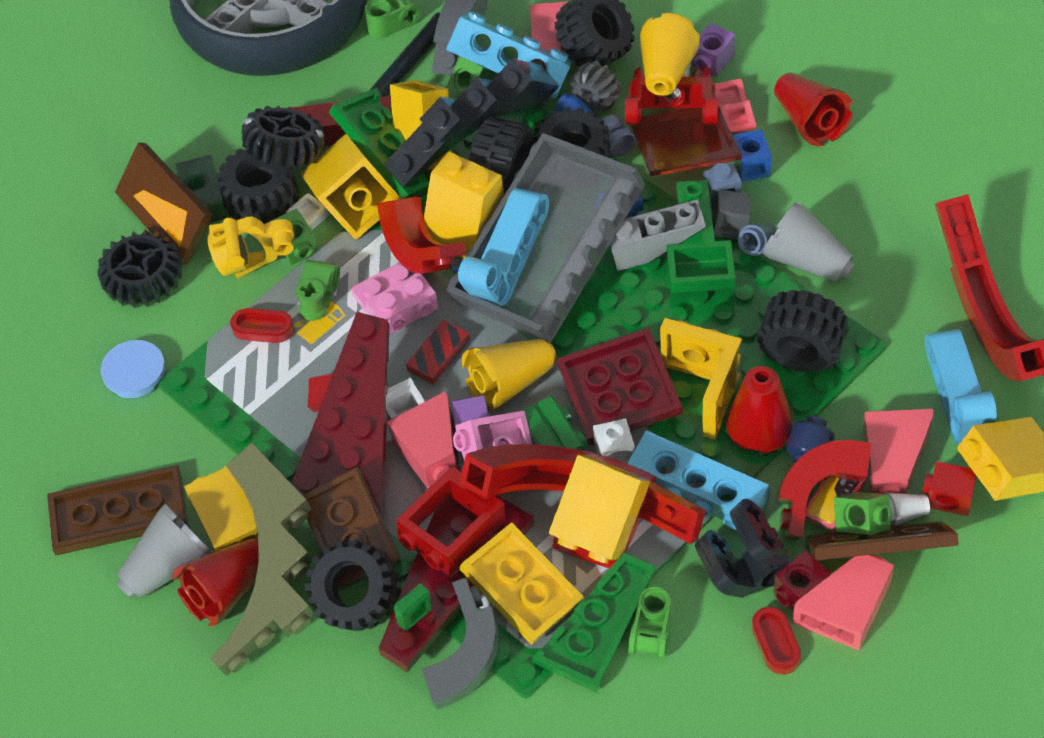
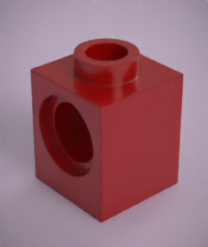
M936 461L934 473H926L923 494L929 495L930 509L968 516L976 474L971 468Z

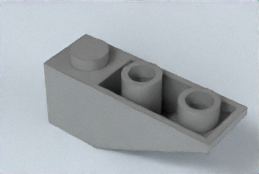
M694 200L626 218L610 243L617 271L649 263L665 253L667 245L679 244L705 228L706 225L699 201Z

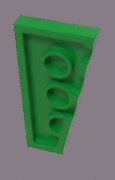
M377 87L334 104L329 114L401 199L414 198L426 193L429 188V182L424 173L409 187H403L384 165L406 140L402 132H397L391 122L393 116L388 107L384 108L379 100L381 94Z
M624 552L599 580L587 598L578 604L566 622L560 625L551 635V639L545 646L539 649L532 657V663L597 693L637 610L639 597L648 588L656 566Z

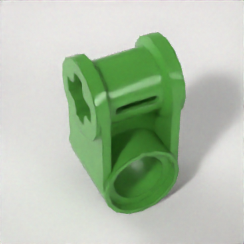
M372 0L365 6L367 31L375 38L387 37L398 30L416 24L422 16V8L411 0Z
M308 259L305 261L302 275L295 290L297 299L300 300L299 312L304 319L309 321L319 320L327 313L333 293L339 284L340 266L338 264Z
M651 586L641 593L635 622L632 624L630 633V654L640 651L658 654L660 659H665L671 622V597L664 588ZM652 605H659L663 607V609L658 612H652L648 610V608Z

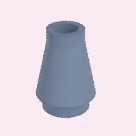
M771 223L743 227L738 236L739 248L746 254L752 256L760 255L763 253L770 236H774L777 228Z

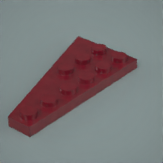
M357 311L291 484L303 495L351 469L359 467L384 519L382 509L383 495H385L383 478L384 462H386V394H388L387 362H389L390 324L387 319Z
M495 495L504 502L506 522L482 546L511 522L525 535L534 525V516L502 497ZM448 497L434 511L426 532L448 547L478 517ZM417 552L398 601L421 583L429 590L431 611L409 630L404 631L397 624L394 610L378 647L381 656L407 673L462 609L452 582L466 578L470 588L475 586L459 570L460 567L449 576L441 569L435 570L430 567L424 557Z

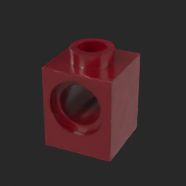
M805 550L775 574L774 595L785 608L790 607L794 611L796 602L829 577L831 573ZM801 582L806 584L807 586L796 587L793 585V583Z

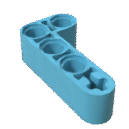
M515 188L511 192L482 258L478 259L468 256L460 264L458 280L468 294L499 306H504L508 303L547 216L549 198L546 194L521 188Z
M960 329L925 334L926 355L956 445H959L974 425L996 422L995 400L991 391L981 392Z

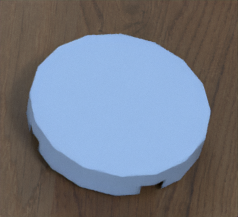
M129 340L118 344L106 354L102 361L100 372L104 384L110 392L112 391L122 398H139L155 390L154 386L165 376L166 364L161 351L153 343L144 340Z

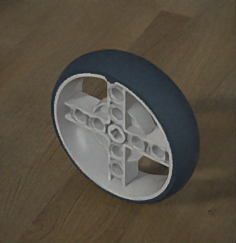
M169 0L170 12L176 28L187 45L196 54L219 68L251 76L290 73L309 67L328 57L340 48L357 28L367 0H333L331 3L323 0H227L203 20L193 11L195 0ZM285 24L293 26L277 32L249 34L256 27L273 28Z

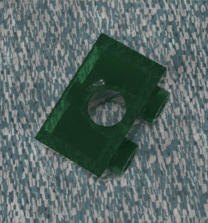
M211 154L176 163L177 177L213 214L209 223L228 218L219 190L217 173Z

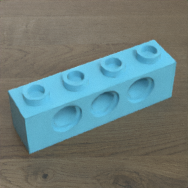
M470 11L469 14L463 13L460 16L446 50L496 73H499L511 61L504 56L503 48L506 46H512L517 49L518 60L530 62L532 59L539 58L544 61L546 65L545 70L560 86L550 96L556 99L572 61L567 59L568 55L554 48L551 49V52L541 48L539 41L528 36H524V39L513 35V30L507 26L497 24L495 27L485 22L486 18L478 13ZM486 34L489 36L491 46L486 48L479 46L476 42V35Z
M645 431L627 463L656 476L655 484L705 509L706 517H710V515L723 520L724 524L733 530L737 529L731 520L730 511L742 499L747 498L753 501L762 512L770 500L768 484L649 431ZM665 467H671L674 469L669 474L659 473V471ZM693 481H702L705 483L703 486L699 488H693L689 486V484ZM726 494L736 497L729 502L720 500V497Z

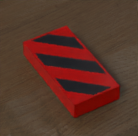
M442 320L406 363L407 371L434 384L469 342V332Z

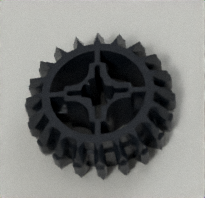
M278 105L276 108L265 106L264 109L257 108L255 112L248 113L241 131L242 146L246 148L247 154L253 155L255 160H263L264 164L271 163L276 165V167L285 166L287 169L290 166L301 168L302 164L311 165L312 161H317L325 141L323 139V127L319 125L317 119H312L310 114L301 113L300 109L295 111L290 109V107L281 108Z
M145 229L140 235L135 231L129 237L121 235L119 242L110 241L111 249H103V258L98 259L99 269H97V274L103 291L113 301L118 300L122 306L130 302V305L134 308L139 303H143L148 307L149 301L152 300L160 303V296H170V288H178V279L182 278L181 268H183V262L178 248L167 236L162 237L158 231L150 235Z

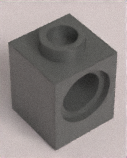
M718 189L712 212L714 236L738 240L741 229L748 225L751 216L749 194Z

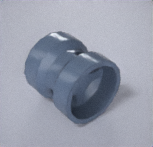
M613 114L604 117V125H607L609 129L611 155L621 157L634 147L636 137L630 129L625 128L624 122L618 115Z

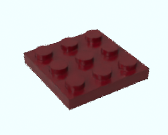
M649 328L556 359L558 369L588 446L594 444L593 426L626 418L629 430L633 431L683 414L682 405Z

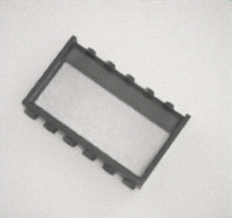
M542 133L537 143L532 146L522 168L516 172L514 181L506 194L500 198L498 207L490 220L484 224L482 233L476 243L466 254V257L482 258L509 195L515 188L543 193L548 196L549 210L508 303L504 306H499L468 294L458 280V272L452 276L446 291L460 306H466L536 338L544 339L547 343H551L645 186V182L637 168Z

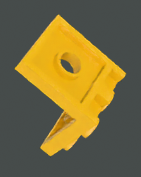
M664 318L660 327L661 357L664 365L669 369L710 380L703 397V437L716 440L741 377V373L737 372L741 363V354L738 353L742 339L723 334L715 329L693 326L682 320L675 321Z

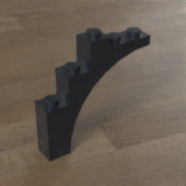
M512 58L493 80L477 77L457 99L439 97L420 118L422 124L384 165L403 187H409L442 155L477 131L490 116L500 118L514 111L526 108H540L560 86L541 65Z

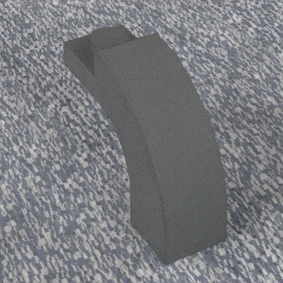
M488 0L445 1L433 40L436 43L431 72L451 76L459 55L446 49L458 20L463 13L469 14L470 11L485 17Z
M466 578L452 582L466 622V633L463 643L450 658L422 669L432 701L437 709L460 701L472 693L488 675L498 650L499 630L493 608L490 605L478 610L479 607L484 606L477 585L470 588Z

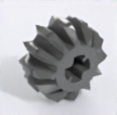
M587 61L581 65L570 80L572 86L570 91L585 105L590 107L594 113L598 111L605 112L607 109H610L622 93L619 88L621 82L614 77L616 73L610 72L607 65L602 67L598 61L593 63Z

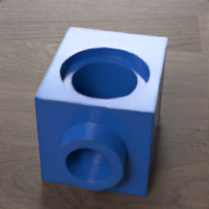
M763 130L747 131L732 135V157L741 181L746 182L771 177L772 156Z

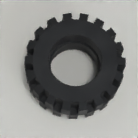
M571 0L564 4L560 11L557 12L556 19L558 21L554 23V29L558 31L555 36L557 41L561 43L560 49L562 52L565 51L568 59L575 61L578 67L587 61L590 63L598 61L603 67L624 56L626 52L630 51L631 43L634 42L635 38L632 33L635 30L634 24L630 20L632 16L630 12L627 13L626 5L618 0Z
M564 108L562 112L556 110L551 112L552 116L543 117L541 119L542 124H537L535 127V133L532 136L533 145L537 143L542 133L611 159L608 126L604 125V120L601 117L596 118L595 113L592 111L586 113L582 108H577L576 110ZM559 159L545 182L547 184L553 183L554 188L558 189L566 187V190H573V188L579 187L581 190L585 189L587 184L593 186L598 183V178L603 179L604 176Z
M490 116L483 122L474 138L469 161L502 175L504 195L514 181L516 172L522 168L533 146L531 128L526 124Z
M240 148L235 151L236 154L234 156L229 155L226 158V163L221 164L219 168L220 173H217L218 186L224 207L228 215L232 216L235 220L252 216L259 219L263 224L269 223L286 214V211L294 203L298 202L299 189L293 166L287 169L285 166L276 167V165L271 163L264 164L263 160H255L253 155L247 154L246 149L242 150ZM259 184H264V185L259 186V187H253V186H256V185H259Z
M789 290L788 293L782 291L777 293V296H773L767 305L758 332L757 342L760 344L761 351L767 353L766 356L769 359L776 361L781 366L807 373L811 371L823 372V369L828 370L832 368L833 364H836L839 359L848 329V318L844 315L841 307L835 306L834 301L824 298L823 295L810 293V291Z
M349 540V542L338 541L335 542V547L326 546L322 549L324 555L322 557L316 555L312 560L316 564L314 570L308 568L306 576L311 577V583H305V591L311 593V597L307 598L309 606L316 608L314 614L318 618L324 619V623L330 626L353 631H364V628L372 629L378 626L377 622L379 620L385 621L389 617L387 614L388 610H394L396 602L393 600L395 595L400 596L401 588L396 587V581L401 580L399 573L393 570L396 567L393 560L386 557L387 554L382 550L355 540ZM359 565L364 568L368 575V592L360 603L348 607L341 601L338 595V582L344 571L352 566Z

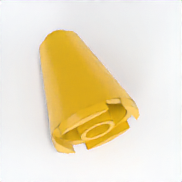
M663 13L659 18H649L642 26L640 45L645 84L647 89L653 94L661 96L671 94L698 51L700 35L699 32L697 34L691 20L678 14Z
M541 338L468 349L462 355V369L468 367L470 375L469 378L465 379L466 385L472 397H485L486 407H489L488 411L492 412L553 369L556 352L551 343H547Z

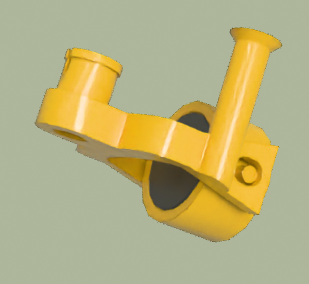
M250 216L240 220L226 218L223 220V223L209 225V250L218 271L225 277L235 274V277L239 279L257 268L275 261L278 255L290 254L294 249L292 244L294 238L293 225L286 219H278L263 224L259 219ZM242 233L254 236L264 249L260 252L248 253Z

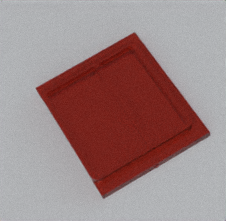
M719 106L717 125H705V123H702V108H683L641 117V123H638V125H630L650 177L742 159V153Z

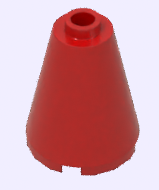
M792 72L782 75L775 84V97L802 138L810 145L824 146L822 142L828 139L835 141L847 129L853 115L850 111V103H853L852 99L842 90Z
M758 366L750 369L745 375L727 414L726 425L732 442L742 450L749 452V449L760 450V453H770L780 449L788 442L794 418L778 374L769 367Z
M250 538L183 563L174 569L173 580L175 581L179 578L182 586L177 589V592L187 609L199 621L207 618L210 620L208 626L212 627L219 624L255 584L259 563L258 541Z

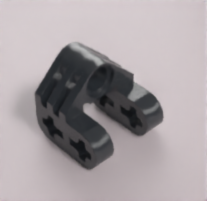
M747 498L742 499L730 511L731 520L747 549L742 554L741 559L734 557L726 540L716 531L708 530L695 542L696 551L714 586L725 595L741 598L773 587L775 574L787 566L790 561V555L784 550L782 540L778 539L776 529L770 527L762 510L753 501Z

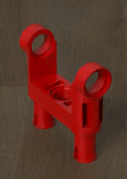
M701 66L693 71V77H682L676 87L681 93L676 98L653 94L646 87L644 73H641V67L634 71V80L629 85L628 98L625 99L626 125H638V123H641L642 108H702V123H705V125L718 124V97H716L715 84L711 80L712 72L708 67L704 66V72L701 73Z

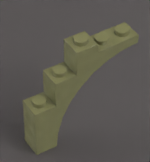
M253 443L248 445L226 465L234 479L244 490L252 507L258 532L259 563L255 586L245 613L230 637L210 658L226 676L231 671L235 673L243 668L249 660L248 656L257 647L261 649L268 645L274 639V632L278 628L287 637H290L293 633L299 634L310 624V617L314 615L309 605L288 584L291 580L296 581L307 573L308 568H310L309 564L312 562L308 552L288 532L291 527L296 528L307 519L311 507L301 493Z

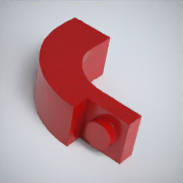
M420 197L377 203L380 224L388 247L399 263L409 271L425 274L448 270L449 264L454 263V256L466 255L464 242L440 244L431 237L424 222Z
M855 440L828 442L805 453L788 470L779 485L775 503L788 505V509H782L780 518V529H785L784 539L798 541L802 538L807 500L815 484L831 478L861 482L867 477L871 443Z

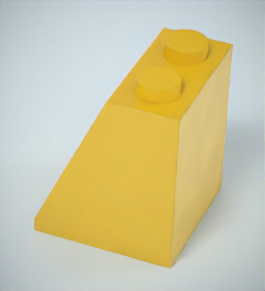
M347 134L325 151L317 161H314L300 173L317 199L355 240L380 220L377 203L401 199Z
M449 151L433 169L430 176L424 222L431 237L440 244L464 242L467 254L468 250L474 246L482 233L484 224L490 220L498 207L500 198L504 195L502 175ZM466 255L454 257L463 260L464 258H466Z

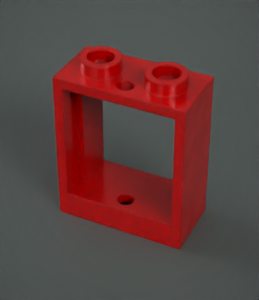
M453 466L396 519L399 542L407 550H415L422 555L430 567L435 570L441 569L449 576L506 522L504 502L496 496L485 499L460 485L462 472ZM450 497L478 518L446 547L420 528L419 525Z

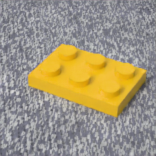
M512 522L465 560L459 569L475 586L477 585L478 590L531 645L575 609L584 599V596Z

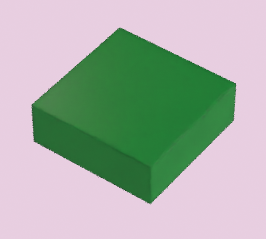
M421 583L394 605L397 624L404 631L409 630L431 611L429 590Z

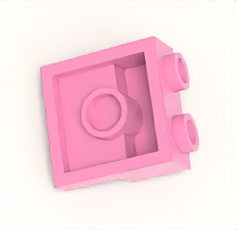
M400 263L351 287L353 297L366 314L388 320L390 334L402 330L406 325L421 317H426L438 309L436 292L423 275L409 271Z
M524 410L468 420L455 426L456 432L453 436L454 446L458 451H462L464 460L466 453L483 448L533 444Z

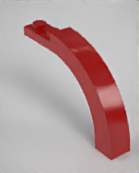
M969 194L937 202L935 208L953 265L950 271L965 313L984 351L996 368L1010 380L1023 381L1044 375V339L1035 340L1029 337L1019 327L1008 310L991 271Z
M533 444L493 446L466 453L460 485L485 499L518 490H554L564 492L577 455H589L650 480L638 513L640 518L689 544L694 543L699 538L706 510L655 484L656 476L627 463L577 449Z

